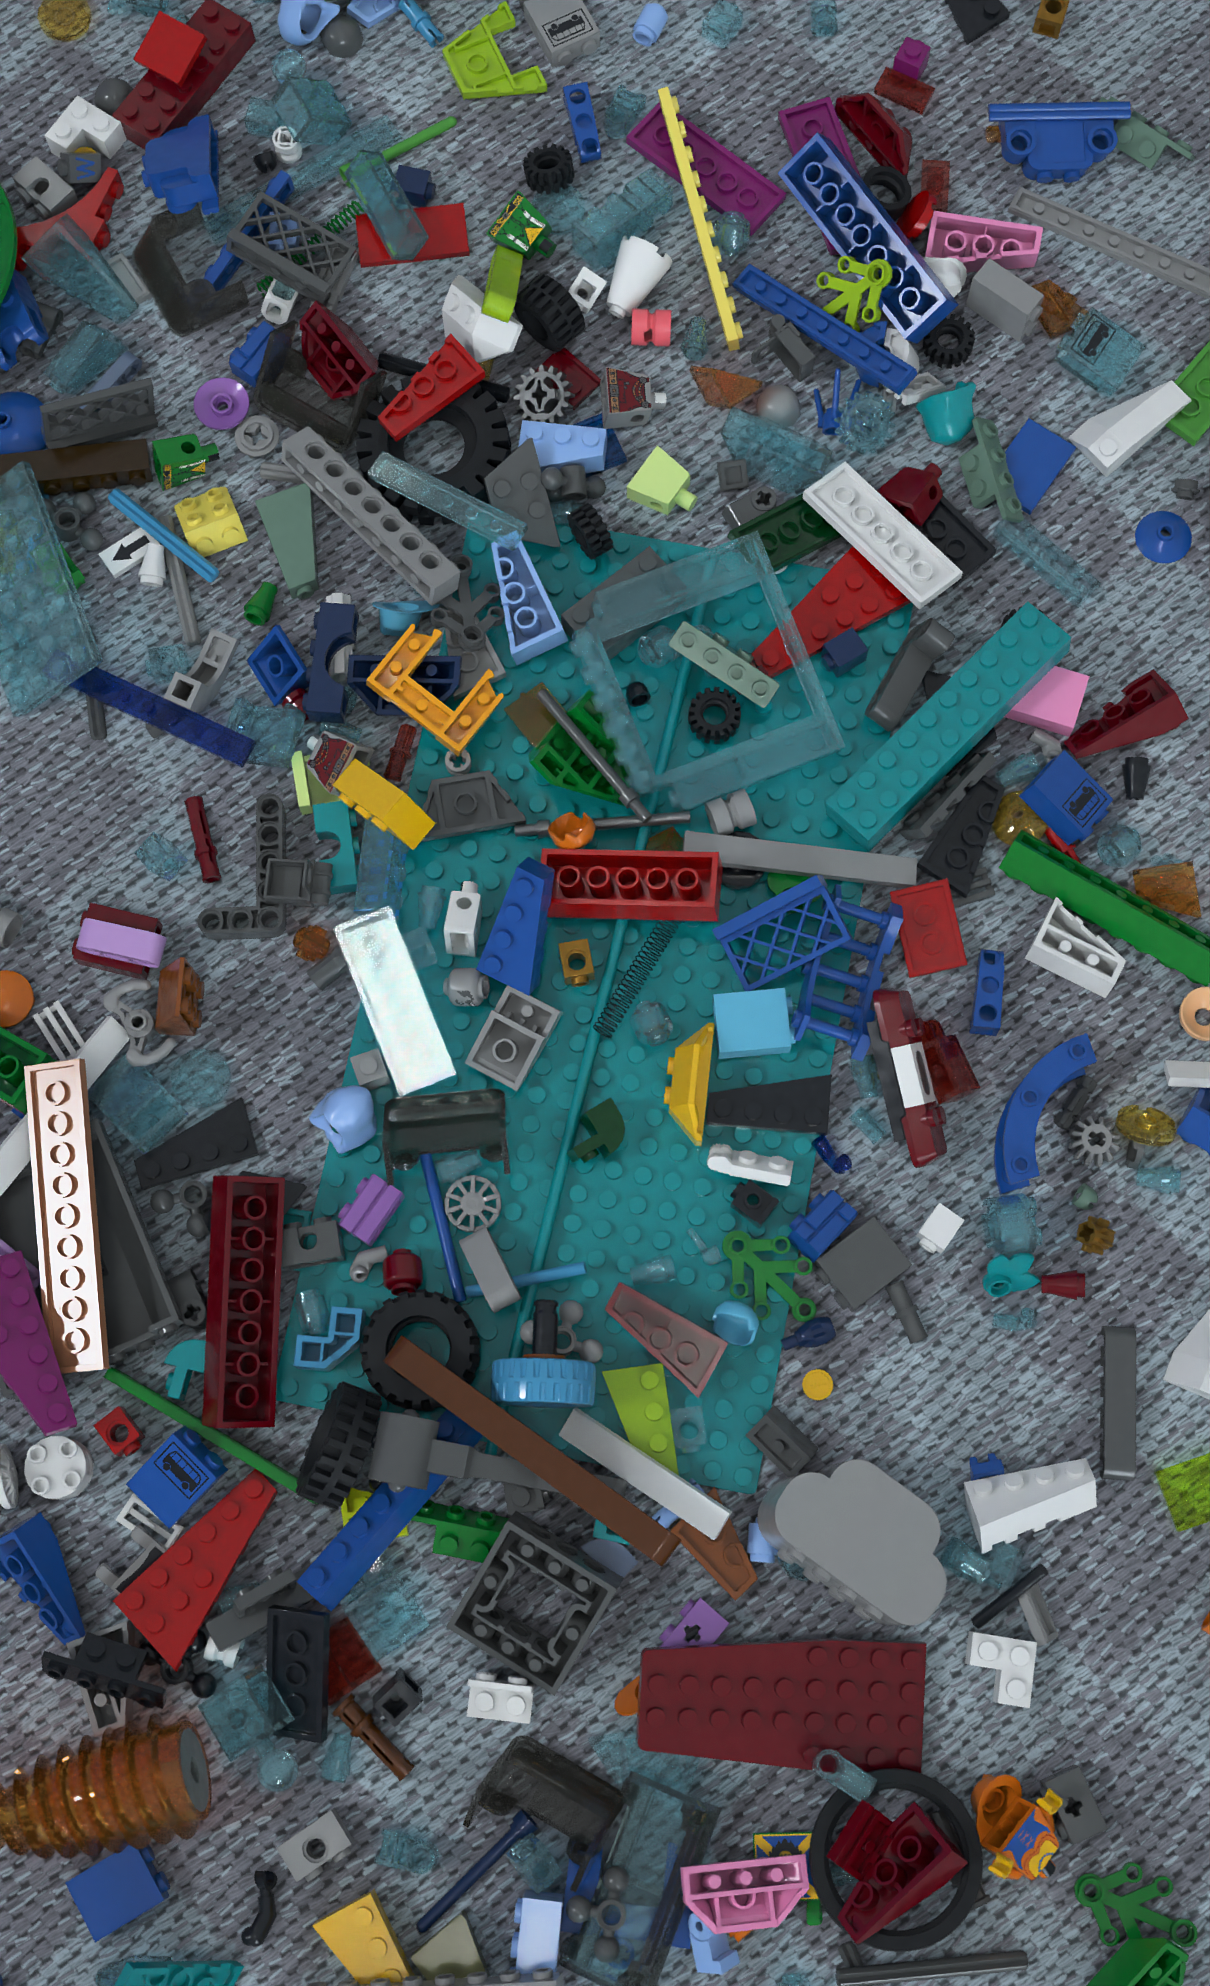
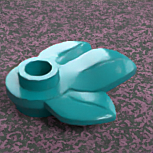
M1017 1253L1008 1258L1006 1255L1001 1254L993 1258L988 1263V1273L982 1280L984 1289L993 1297H1003L1011 1291L1027 1290L1037 1285L1040 1279L1028 1272L1035 1259L1034 1255Z

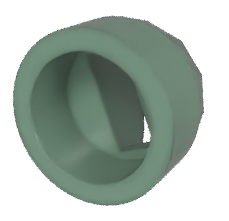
M1083 1183L1071 1201L1073 1205L1082 1210H1091L1094 1207L1092 1203L1098 1202V1195L1092 1187ZM1081 1193V1195L1077 1199L1076 1194Z

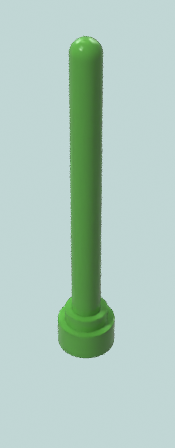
M449 116L359 164L347 163L339 167L340 175L344 182L348 181L346 185L350 188L359 183V180L363 178V174L455 127L457 120L454 116Z

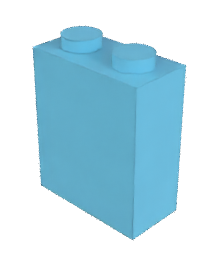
M785 988L713 994L712 1003L718 1059L790 1053L791 1044L796 1043V1040H794L795 1028L789 1026L788 1015L793 1014L791 996L786 997Z

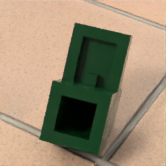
M611 1097L579 1117L591 1137L567 1152V1155L572 1163L582 1159L583 1163H586L599 1155L597 1149H599L605 1159L620 1146L624 1137L625 1126L622 1115Z

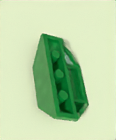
M1165 1937L1128 1939L1086 1986H1182L1189 1955Z

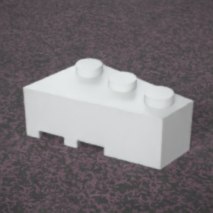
M1056 897L1025 959L1106 998L1114 987L1126 960L1099 935L1095 936L1083 925L1084 922L1078 916L1074 917L1062 906L1063 902Z

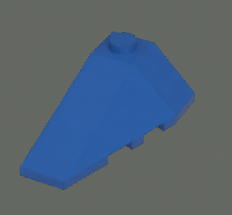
M41 1512L25 1519L0 1535V1577L5 1582L12 1577L19 1584L22 1591L18 1596L24 1603L30 1601L41 1608L39 1610V1619L64 1645L84 1637L86 1633L58 1539L52 1531L50 1523L43 1517Z

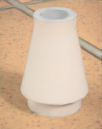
M153 543L147 544V551L138 573L140 584L163 587V581H166L165 546Z

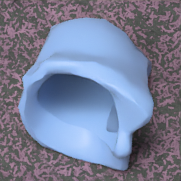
M281 0L278 14V26L281 37L288 43L296 46L309 44L317 38L322 29L340 12V5L325 2L324 0ZM301 29L306 31L307 33L303 34L301 32Z
M358 1085L339 1087L330 1091L319 1101L309 1116V1120L313 1125L325 1131L326 1138L333 1144L339 1154H343L366 1143L375 1135L377 1130V1118L373 1110L371 1094L367 1088ZM331 1126L334 1127L338 1133L334 1132Z

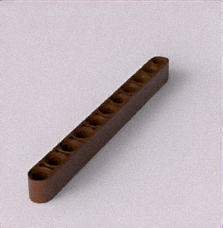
M400 1336L383 1360L384 1363L660 1566L664 1567L682 1541L404 1336Z

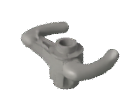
M142 979L123 982L112 988L103 998L104 1007L119 1016L131 1042L126 1053V1059L134 1067L148 1066L166 1057L176 1046L175 1039L168 1038L155 1051L143 1054L146 1044L152 1042L153 1037L158 1034L155 1029V1019L148 1011L143 1009L133 1010L119 1001L120 997L128 992L149 990L151 982Z

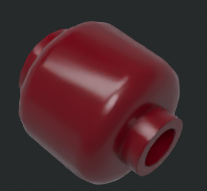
M405 1248L396 1249L393 1251V1254L388 1255L384 1259L383 1285L393 1295L399 1296L398 1293L405 1291L409 1293L415 1292L416 1289L422 1286V1259L418 1255L411 1253V1250Z

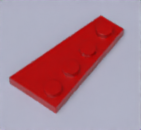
M451 333L444 340L445 344L438 352L435 350L429 357V362L422 371H417L411 378L409 386L404 391H400L378 416L379 423L396 442L486 377L484 369Z

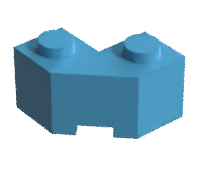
M332 1306L328 1337L297 1335L294 1367L303 1370L331 1371L360 1346V1343H363L364 1336L362 1332L365 1327L366 1312L360 1308Z

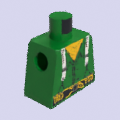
M519 191L515 193L486 233L494 243L523 254V258L530 260L537 251L544 257L549 258L557 246L547 238L552 231L547 220Z
M195 434L152 441L153 466L162 491L205 476V463L220 459L216 444L211 443L200 446Z

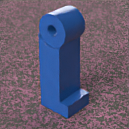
M582 82L564 86L563 101L580 162L585 163L601 159V149L588 83ZM574 92L583 93L582 95L570 97Z
M980 950L969 1029L970 1034L997 1036L1000 1030L1005 966L1003 965V951Z

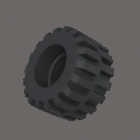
M544 274L537 275L517 293L514 310L520 323L534 340L550 351H561L584 330L585 320L580 307L572 295L553 278Z

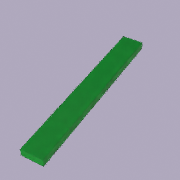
M111 1367L103 1376L297 1494L296 1488L298 1484L296 1483L298 1477L220 1430L203 1426L200 1418L122 1371ZM308 1500V1501H310V1502L313 1503V1504H318V1503H316V1502H314V1501Z

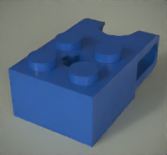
M15 269L7 293L0 306V368L6 372L17 364L16 351L23 340L28 338L40 346L49 339L41 319L43 316L26 277Z

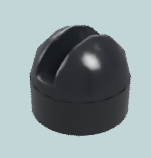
M274 151L253 156L255 165L261 172L267 173L266 164L269 165L271 172L276 168L277 162Z
M639 681L632 682L626 689V698L632 707L644 705L651 698L648 688Z

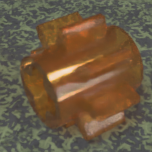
M308 925V928H300L293 939V946L299 949L296 956L305 961L310 960L312 962L316 958L322 959L330 947V941L325 938L327 931L317 925Z

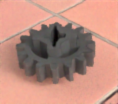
M540 365L539 372L533 367L529 368L530 376L522 374L523 384L515 385L520 390V394L513 396V399L520 401L516 410L524 412L521 417L523 420L547 423L550 421L551 423L559 424L558 417L566 419L568 416L564 412L565 409L573 408V405L568 403L569 399L575 397V394L568 392V389L573 386L572 382L564 381L567 375L561 371L558 373V368L550 366L548 369L547 366ZM551 379H553L556 382L559 389H555L553 387V382L551 381ZM546 392H547V397H544V398L541 400V396L546 395ZM529 403L535 406V411L538 412V415L531 409Z

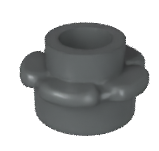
M1192 479L1175 480L1174 487L1171 488V491L1176 493L1177 499L1192 500L1194 495L1200 492L1197 489L1198 481Z

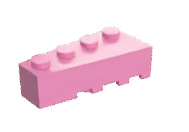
M934 211L929 227L925 257L956 258L964 264L967 272H978L989 258L1005 269L1035 267L1039 255L1043 227Z

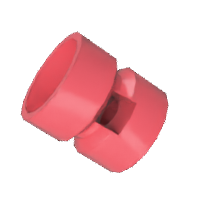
M633 308L631 345L647 346L649 342H653L654 346L670 347L672 310L656 309L654 313H650L648 309Z

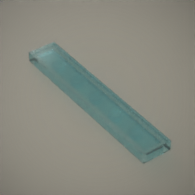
M385 451L381 452L368 471L370 479L511 551L515 550L528 530V525L519 519Z

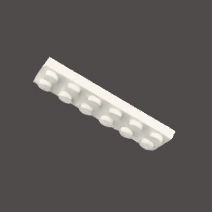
M846 462L803 491L802 498L919 610L961 579L963 572Z

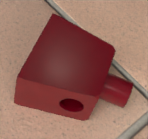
M929 463L924 470L905 467L876 491L910 523L921 526L943 497V492L938 482L942 471L934 463Z

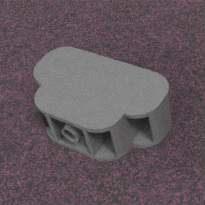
M854 1459L828 1465L818 1473L807 1472L785 1477L774 1483L763 1498L757 1514L758 1527L763 1538L778 1550L777 1556L790 1565L796 1563L803 1568L802 1574L816 1584L822 1582L829 1588L828 1593L840 1602L846 1600L855 1607L853 1612L866 1621L872 1619L879 1624L887 1626L917 1625L929 1619L943 1599L946 1591V1574L940 1561L933 1555L940 1539V1523L936 1513L926 1502L873 1463Z

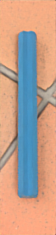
M116 488L108 495V500L112 505L205 580L214 582L219 576L220 572L217 567L120 489Z

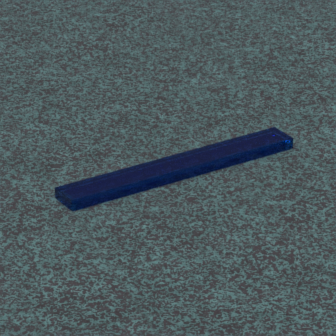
M59 649L45 672V675L52 680L241 768L244 767L256 745V742L247 736L172 703Z

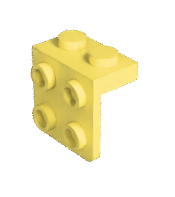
M227 487L212 488L194 498H185L174 506L189 546L203 557L248 541Z

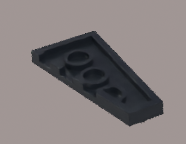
M944 0L953 14L957 27L960 28L966 45L1010 16L1009 10L1000 0Z
M983 775L975 785L970 787L918 862L917 867L937 881L948 878L950 889L966 898L1005 788Z

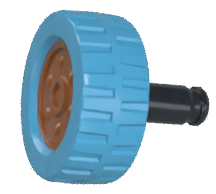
M546 1299L535 1300L532 1354H524L523 1358L494 1360L491 1374V1400L498 1405L518 1407H592L595 1402L596 1367L594 1363L566 1359L563 1355H557L558 1313L556 1310L558 1302Z

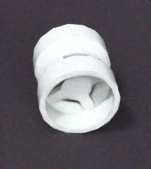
M291 126L277 128L273 133L272 141L278 160L286 164L298 161L302 156V146L297 130Z
M210 1636L205 1648L204 1659L212 1662L223 1660L224 1666L234 1669L240 1658L237 1656L239 1648L243 1649L245 1639L223 1652H219Z

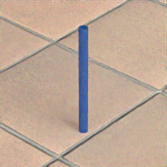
M431 1153L423 1154L420 1156V1161L453 1298L457 1303L464 1302L467 1299Z

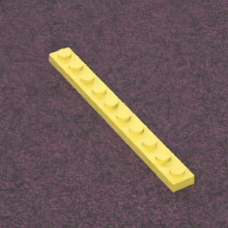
M668 87L658 89L660 106L729 351L740 349L739 339L743 338L739 321L735 323L733 321L732 314L736 313L732 296L727 297L725 288L729 287L726 272H720L718 263L722 262L718 245L713 247L711 238L715 237L711 220L706 221L704 213L708 212L704 195L699 196L697 188L701 187L697 170L692 171L690 163L694 162L690 145L685 146L683 138L687 137L683 120L678 122L676 113H680L677 97H671Z

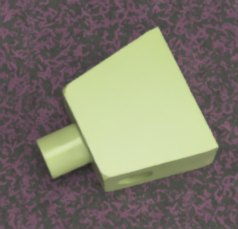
M659 446L655 447L627 485L628 499L666 515L671 512L676 504L687 511H691L698 499L697 496L687 491L690 486V474Z

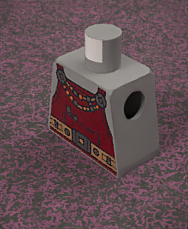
M605 367L600 381L604 429L642 426L647 424L652 409L665 410L666 393L651 392L650 378L647 375Z
M325 730L321 736L315 734L307 742V748L312 751L307 762V768L330 794L339 796L341 793L333 786L334 782L355 758L367 766L375 750L347 736Z

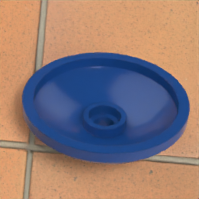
M18 391L0 394V455L46 449L41 433L42 421L39 407L44 404L33 395Z

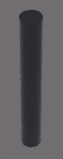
M1042 1564L1036 1566L972 1617L973 1625L980 1629L1048 1575L1045 1566Z

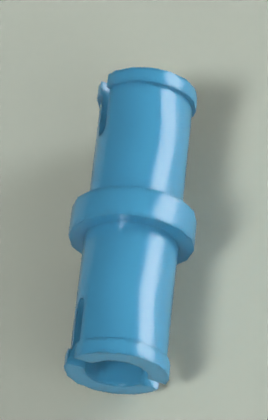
M401 0L398 8L412 22L411 27L416 32L419 31L430 47L433 48L437 45L434 41L435 38L439 43L442 42L444 35L432 23L429 13L423 11L414 0H407V4L404 0Z

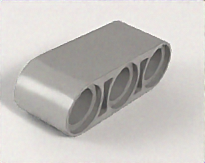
M486 1226L459 1240V1244L493 1313L522 1299Z

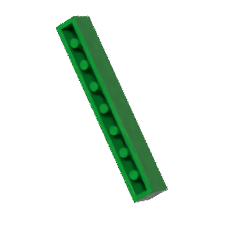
M1021 829L998 867L1009 878L1020 880L1029 885L1034 892L1041 895L1044 894L1053 900L1057 897L1063 902L1062 906L1065 909H1071L1078 913L1086 922L1099 925L1106 929L1114 938L1127 941L1137 951L1149 954L1158 959L1165 967L1176 969L1183 973L1191 982L1202 984L1205 987L1209 985L1210 936Z

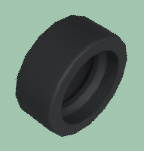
M887 166L871 168L862 180L869 189L872 185H882L894 193L898 203L890 204L882 202L878 198L877 200L895 221L903 214L912 196L911 186L907 178L894 168Z

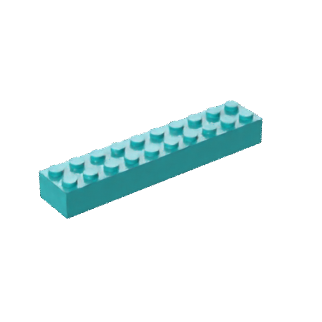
M1027 601L825 802L826 815L870 852L1069 652L1072 637Z

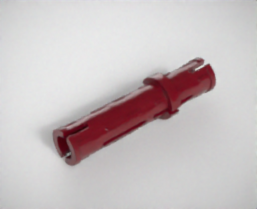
M193 796L187 798L184 803L196 848L194 856L199 861L203 883H214L221 879L216 859L218 851L216 846H213L203 798L201 796Z

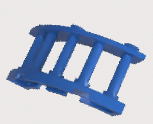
M835 884L830 895L838 911L876 924L880 931L876 942H871L870 945L852 939L838 946L866 956L865 958L869 960L865 975L857 976L820 964L821 956L802 965L801 973L805 975L798 1007L791 1020V1027L795 1028L794 1040L797 1041L801 1040L806 1028L847 1041V1045L851 1046V1058L863 1061L871 1044L866 1023L874 1021L875 1011L870 1010L873 991L880 989L884 972L879 971L883 955H890L896 936L904 920L903 909L901 905L891 902L887 912L878 913L842 901L841 885ZM823 900L822 910H826L827 904ZM830 912L828 918L834 920V918H833V916H832V914H831V912ZM827 922L822 935L823 939L833 942L843 937L829 932L832 923ZM820 923V925H819V928H818V931H817L816 936L818 935V932H819L821 923ZM814 940V944H813L811 953H812V951H813V948H814V945H815V941H816V940ZM820 942L818 949L824 947L825 943ZM819 975L855 987L856 991L860 992L858 1004L850 1006L813 994L816 976ZM811 1006L850 1018V1021L854 1022L853 1028L849 1030L812 1018Z
M1087 1033L1064 1042L1046 1054L1034 1065L1006 1103L997 1127L994 1146V1170L1000 1195L1030 1186L1029 1179L1040 1176L1035 1154V1137L1039 1117L1045 1103L1053 1092L1070 1081L1085 1075L1084 1067L1097 1062Z

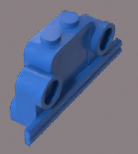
M1130 101L989 104L988 116L989 122H999L1003 158L1011 164L1022 163V172L1026 178L1037 180L1038 183H1048L1053 179H1063L1064 182L1072 183L1079 181L1080 177L1085 175L1092 163L1102 162L1114 150L1118 138L1114 130L1113 120L1130 119L1131 103Z
M209 114L195 117L190 120L188 126L169 130L162 137L154 138L147 142L145 155L142 156L145 169L141 171L142 179L146 188L151 187L156 198H166L169 212L174 214L188 212L196 206L197 202L201 201L204 215H209L211 212H219L218 130H214Z

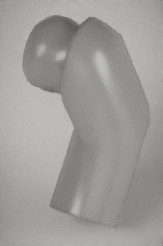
M1038 728L1034 730L1029 740L1042 748L1044 760L1048 763L1062 752L1060 741Z

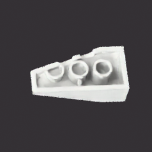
M1171 380L1089 418L1068 439L1105 477H1108L1188 405L1191 399Z
M1210 1309L1173 1351L1163 1378L1164 1381L1209 1400Z

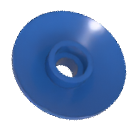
M1156 511L1146 515L1139 522L1135 531V541L1140 552L1151 561L1172 563L1183 558L1189 551L1192 543V534L1188 524L1177 514L1168 511ZM1161 531H1168L1170 533V536H1163L1161 534Z

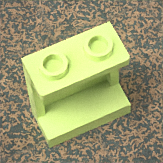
M302 750L290 752L298 805L302 815L313 813L312 805L341 801L337 795L330 794L307 768V762L311 755L304 756Z

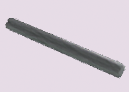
M1021 1950L836 1969L835 1977L837 1986H869L1021 1971L1028 1969V1957L1026 1952Z

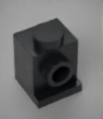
M749 1180L746 1185L740 1182L730 1195L734 1199L730 1207L759 1229L779 1203L777 1198L772 1197L752 1180ZM754 1195L758 1198L759 1202L757 1205L752 1206L748 1204L747 1198Z
M400 1667L396 1674L373 1695V1711L383 1722L388 1720L396 1727L423 1701L422 1689ZM395 1693H397L401 1697L397 1701H394L390 1698Z

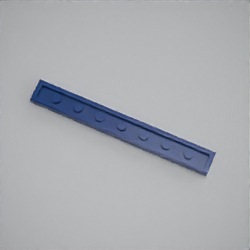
M750 263L732 283L733 288L773 315H783L786 323L791 322L798 331L896 394L900 395L917 376V370Z

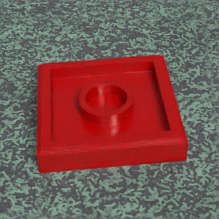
M159 10L133 60L182 87L208 38Z

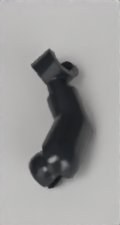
M255 1871L254 1880L260 1889V1896L258 1897L259 1912L251 1927L245 1928L242 1932V1942L247 1946L257 1947L262 1945L276 1919L275 1899L271 1889L277 1883V1876L272 1871Z

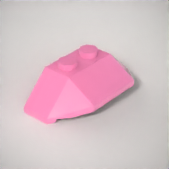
M805 1854L751 1858L680 1867L683 1903L714 1934L778 1927L795 1907L801 1896H804L809 1890Z

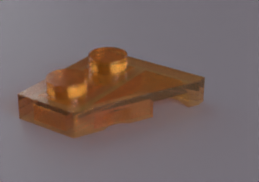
M1049 279L1032 286L1044 295L1041 304L1043 311L1038 320L1051 339L1087 324L1093 313L1098 316L1095 310L1091 309L1088 312L1076 304V297L1062 291L1060 286ZM1095 315L1092 317L1090 322L1096 319Z
M1193 861L1133 870L1136 895L1157 907L1196 918L1201 917Z

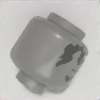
M454 968L443 983L444 994L449 997L450 1002L455 1006H479L489 995V979L482 972L476 970V968Z

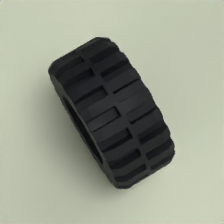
M416 1289V1292L411 1293L408 1291L398 1293V1297L392 1300L389 1298L382 1303L384 1306L371 1314V1321L368 1326L365 1325L362 1332L364 1338L363 1343H360V1353L363 1360L361 1365L371 1386L390 1403L406 1410L433 1411L435 1408L444 1406L383 1362L392 1349L395 1337L405 1326L414 1322H429L438 1326L446 1334L450 1345V1355L445 1367L468 1384H472L476 1377V1369L480 1365V1339L477 1329L467 1312L452 1298L449 1299L444 1294L436 1291L434 1293L427 1292L424 1289Z

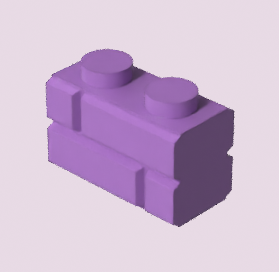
M372 1174L369 1179L366 1177L362 1179L355 1191L358 1196L352 1204L347 1202L338 1215V1218L341 1219L338 1225L369 1247H372L405 1198L401 1191L375 1174Z

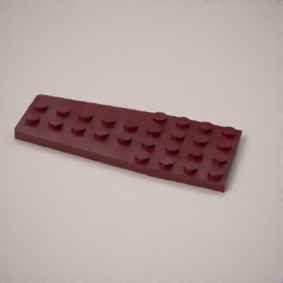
M826 1638L644 1648L640 1657L636 1744L643 1751L822 1772L866 1773L878 1769L899 1768L921 1773L927 1644L920 1641Z

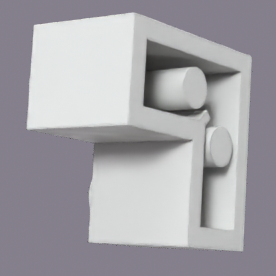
M78 95L44 135L51 153L59 158L60 153H71L80 147L90 146L111 159L127 140L120 121Z
M969 1631L965 1664L996 1669L993 1701L1030 1708L1037 1642Z

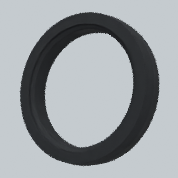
M885 1768L869 1771L842 1785L833 1793L820 1811L812 1831L809 1849L812 1882L817 1896L828 1915L848 1934L837 1918L845 1902L834 1885L829 1858L826 1857L829 1853L831 1837L838 1820L856 1800L878 1790L902 1789L927 1798L939 1807L950 1820L957 1833L962 1855L968 1862L962 1868L961 1879L955 1896L938 1917L923 1926L908 1930H887L882 1928L862 1942L876 1949L893 1952L923 1949L950 1935L960 1926L972 1909L978 1896L983 1873L980 1838L976 1826L964 1805L940 1782L922 1773L907 1769Z

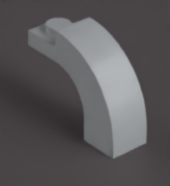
M211 628L194 666L185 675L175 672L164 698L193 712L204 710L219 693L230 671L228 667L240 641Z

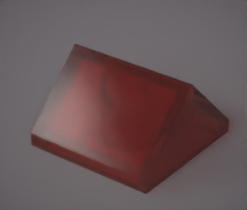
M350 1616L330 1627L329 1706L383 1670Z

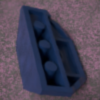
M349 655L347 684L377 716H409L395 704L387 702L366 685L367 678L386 655ZM426 656L410 678L445 704L460 687L462 657Z

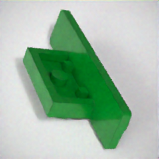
M428 1500L411 1521L436 1525L432 1553L483 1563L509 1518L497 1516L489 1511L477 1512L464 1509L459 1505L447 1506Z

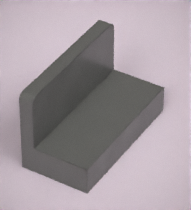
M773 1406L745 1435L787 1477L796 1475L818 1451V1447L776 1406Z

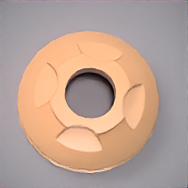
M1199 987L1192 990L1183 999L1179 1009V1019L1183 1029L1191 1037L1201 1041H1210V1024L1202 1026L1195 1020L1197 1010L1205 1009L1210 1012V987Z

